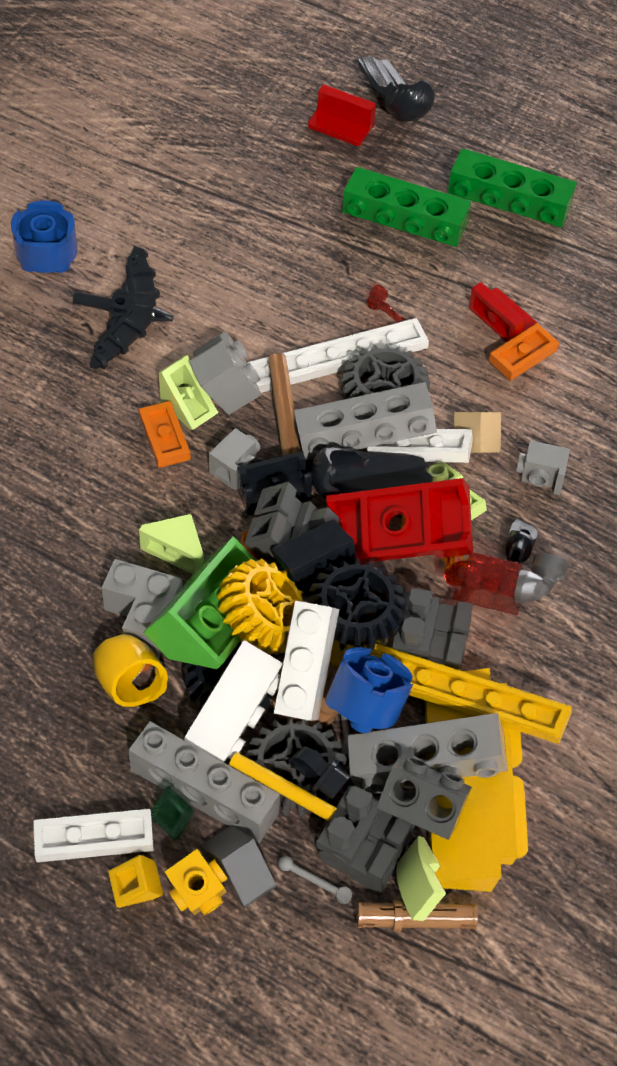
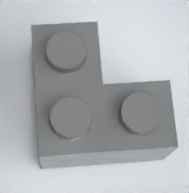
M224 332L192 352L195 358L190 360L189 363L200 387L228 415L262 395L257 385L260 377L252 364H247L245 358L249 355L239 339L233 341Z
M114 559L101 587L104 610L126 616L127 618L122 627L123 634L132 635L142 640L150 647L158 659L162 652L143 632L183 587L182 578Z

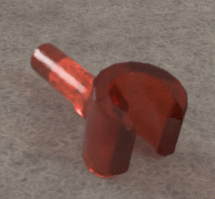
M375 285L369 292L367 299L368 307L372 310L381 309L397 323L403 322L404 318L385 301L388 298L387 290L383 286Z

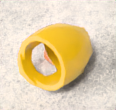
M126 634L118 635L103 641L93 653L95 675L106 694L115 703L123 707H135L155 701L166 691L168 682L167 670L150 647L139 638ZM152 665L155 666L156 676L153 683L143 690H138L133 685V681Z

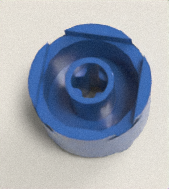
M46 200L27 204L28 209L21 213L18 210L12 218L11 230L15 255L21 268L26 272L34 271L39 273H64L68 271L78 251L75 221L72 213L65 211L63 205Z
M356 647L345 652L329 688L325 703L328 707L350 720L352 728L359 732L370 733L372 728H390L397 723L413 686L410 683L413 676L410 670L396 658L386 653H383L382 657L379 658L370 655L372 650L370 648Z

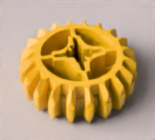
M250 559L239 566H235L219 585L221 590L217 598L222 603L218 610L226 615L223 623L230 624L233 629L231 635L237 634L241 638V644L245 640L268 655L285 653L295 600L305 602L302 600L304 592L298 590L295 583L287 577V571H279L274 562L267 564L263 559L258 561Z

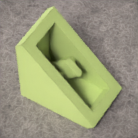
M185 355L159 372L160 402L171 401L177 418L187 428L194 430L218 414V411L210 396L200 387L189 363L190 359L188 355Z
M191 514L144 524L139 529L141 550L191 574H194L204 563V554Z

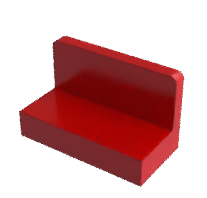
M323 84L318 91L317 110L308 121V128L352 145L361 146L374 127L376 103Z
M482 282L472 287L468 309L506 342L538 323L499 288L490 290Z

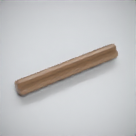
M273 353L269 356L268 363L282 456L301 452L287 358L283 353Z

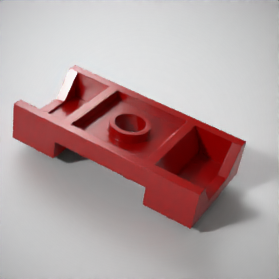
M463 478L326 496L328 508L340 519L338 524L354 539L356 557L361 565H367L371 559L373 562L428 555L445 558L473 554L470 487ZM399 514L404 515L406 522L403 528L398 531H391L389 529V522L392 517Z

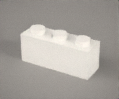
M295 600L274 709L275 714L310 721L319 719L339 609Z
M244 640L184 737V741L223 763L226 762L227 758L231 759L236 752L240 753L246 742L240 738L247 725L254 729L265 711L259 705L266 693L274 696L279 688L281 678L279 672L283 663Z

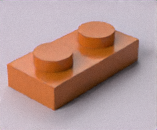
M536 323L492 351L489 356V362L508 380L512 381L558 351L560 342L540 324Z
M171 401L140 408L139 418L158 468L191 460L188 444Z

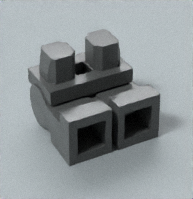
M289 482L262 489L254 513L257 517L252 519L244 543L263 560L270 559L274 562L277 569L282 568V566L273 557V548L331 519H334L337 523L340 520L330 508L318 509L310 501L301 503L295 497L297 490Z
M413 588L411 592H405L404 598L407 602L406 610L404 611L405 618L394 637L392 649L461 671L471 624L473 603L459 601L458 606L441 604V598L432 597L433 593L431 591Z
M348 786L336 807L337 810L331 821H328L318 838L316 848L320 849L318 853L320 859L329 867L352 876V879L381 895L397 866V861L401 859L415 833V825L377 809L379 800L374 798L371 793L356 786Z

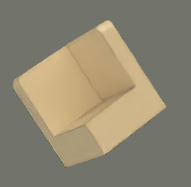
M454 412V429H472L473 443L471 453L501 451V412Z

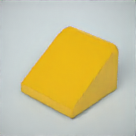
M138 855L108 871L116 907L118 908L163 896L157 866L152 859Z

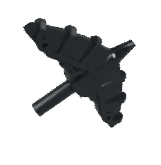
M134 246L126 265V280L122 285V289L116 291V293L114 292L112 298L78 291L74 293L73 304L109 311L110 321L107 325V331L94 346L90 368L97 369L100 367L105 369L108 367L107 362L120 353L122 355L128 353V346L137 340L138 337L144 338L147 335L145 329L152 322H173L174 315L156 307V299L160 297V290L154 286L153 278L156 276V271L149 267L146 260L148 252L145 249Z

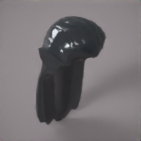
M360 55V58L357 59L361 72L366 76L372 88L380 94L382 100H384L386 111L390 114L395 115L404 122L419 120L431 110L435 99V92L427 81L421 80L416 84L407 85L387 59L381 60L372 55H367L366 57Z
M338 446L322 449L314 458L311 470L313 486L324 499L328 495L432 482L433 476L425 470L429 465L425 462L424 458L405 454L369 453L356 451L352 448H340Z

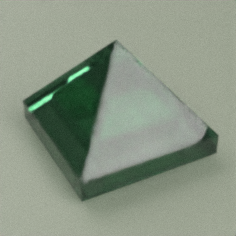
M166 786L151 810V818L175 841L180 837L195 810L170 786Z

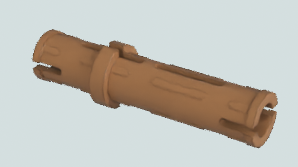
M393 899L392 903L357 902L356 923L357 928L383 927L392 928L393 932H401L402 928H462L476 930L478 925L477 904H437L424 921L411 919L402 900Z

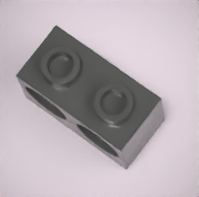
M400 756L391 768L376 808L449 840L458 824L472 786L465 784L464 779L454 773H439L428 768V764L422 759L413 756H407L406 758ZM400 779L411 781L415 785L416 792L409 793L403 790L400 785ZM435 796H446L452 802L453 807L443 808L439 806Z

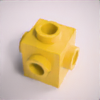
M198 849L165 871V874L175 887L169 891V894L181 912L189 908L194 916L200 911L205 916L224 902L221 896L227 893L222 883L228 878L215 859L207 863ZM204 881V885L200 890L194 891L192 889L195 882Z

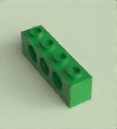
M462 148L450 172L448 194L562 228L573 204L577 182Z
M356 167L344 189L342 213L457 247L469 222L472 201Z

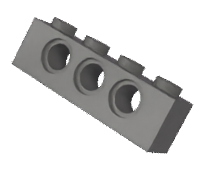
M426 382L294 410L306 461L314 459L324 448L338 446L340 448L359 450L437 433L433 405Z
M498 713L348 735L350 778L356 787L371 794L383 792L391 768L394 765L383 766L384 763L391 758H399L400 756L405 758L413 756L421 759L427 753H435L431 759L425 760L428 768L439 773L451 772L461 778L469 776L488 778L497 775L498 772L508 771L504 729ZM465 747L473 748L468 754H458ZM400 779L401 787L415 788L411 781Z
M149 721L128 750L132 772L228 827L234 826L252 837L258 844L279 815V793Z

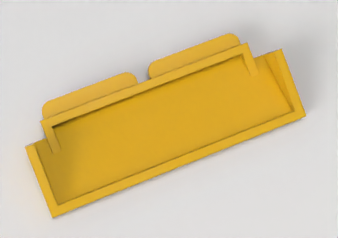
M490 668L464 671L491 680ZM424 700L425 724L474 717ZM502 726L504 729L508 771L498 772L497 775L488 778L478 776L462 777L465 781L464 783L472 786V789L450 839L447 840L429 832V847L440 864L435 875L442 888L491 892L502 877L501 864L512 865L516 859L523 858L528 852L524 783L521 778L513 776L512 768L518 767L522 761L520 731ZM465 747L458 754H468L473 748ZM427 753L426 760L431 759L435 753ZM435 796L439 806L443 808L453 807L452 802L446 796Z

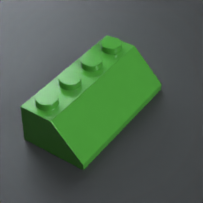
M233 536L206 559L143 633L170 660L218 669L241 641L237 634L231 635L233 629L230 624L223 623L226 615L218 610L222 603L217 598L221 590L219 585L235 566H239L250 559L257 560Z

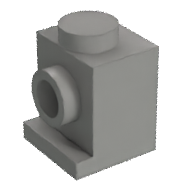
M235 428L209 453V473L236 491L237 467L256 463V453L260 450V444L253 436L245 435Z
M530 441L527 454L520 452L516 472L523 473L522 482L531 483L538 487L554 488L553 494L560 495L570 449Z

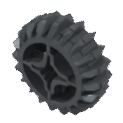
M386 343L384 348H378L373 344L371 351L362 348L359 355L352 354L349 363H346L344 367L341 387L344 399L400 388L406 384L414 385L426 382L429 391L430 381L427 367L423 366L421 358H414L412 350L404 353L400 345L396 349H391L388 343ZM368 377V382L362 384L361 381Z
M290 716L286 719V725L283 726L274 720L272 731L262 727L259 731V738H252L250 742L251 750H248L245 754V757L329 804L332 800L321 791L317 790L316 793H313L310 790V785L304 786L308 779L300 772L298 777L296 769L292 768V765L288 763L289 760L299 749L305 746L318 753L328 764L337 759L339 761L337 766L346 773L344 766H346L347 759L345 754L341 753L342 744L340 741H333L334 733L332 729L321 733L322 725L320 721L311 727L308 726V720L302 719L300 724H294ZM287 747L283 753L273 755L272 759H268L277 750ZM280 794L279 806L283 807L285 817L289 815L290 809H297V813L301 818L305 815L304 807Z

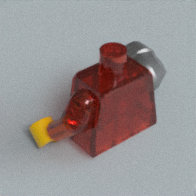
M470 553L465 561H462L464 555L441 558V561L444 562V580L449 585L455 586L452 600L473 603L476 606L517 616L521 603L541 599L542 596L550 594L555 584L565 579L569 565L568 561L564 558L548 553L534 555L531 571L523 570L522 565L517 562L479 553Z

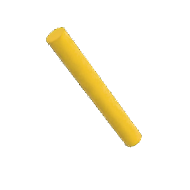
M238 752L230 760L229 765L307 810L327 821H331L337 808Z

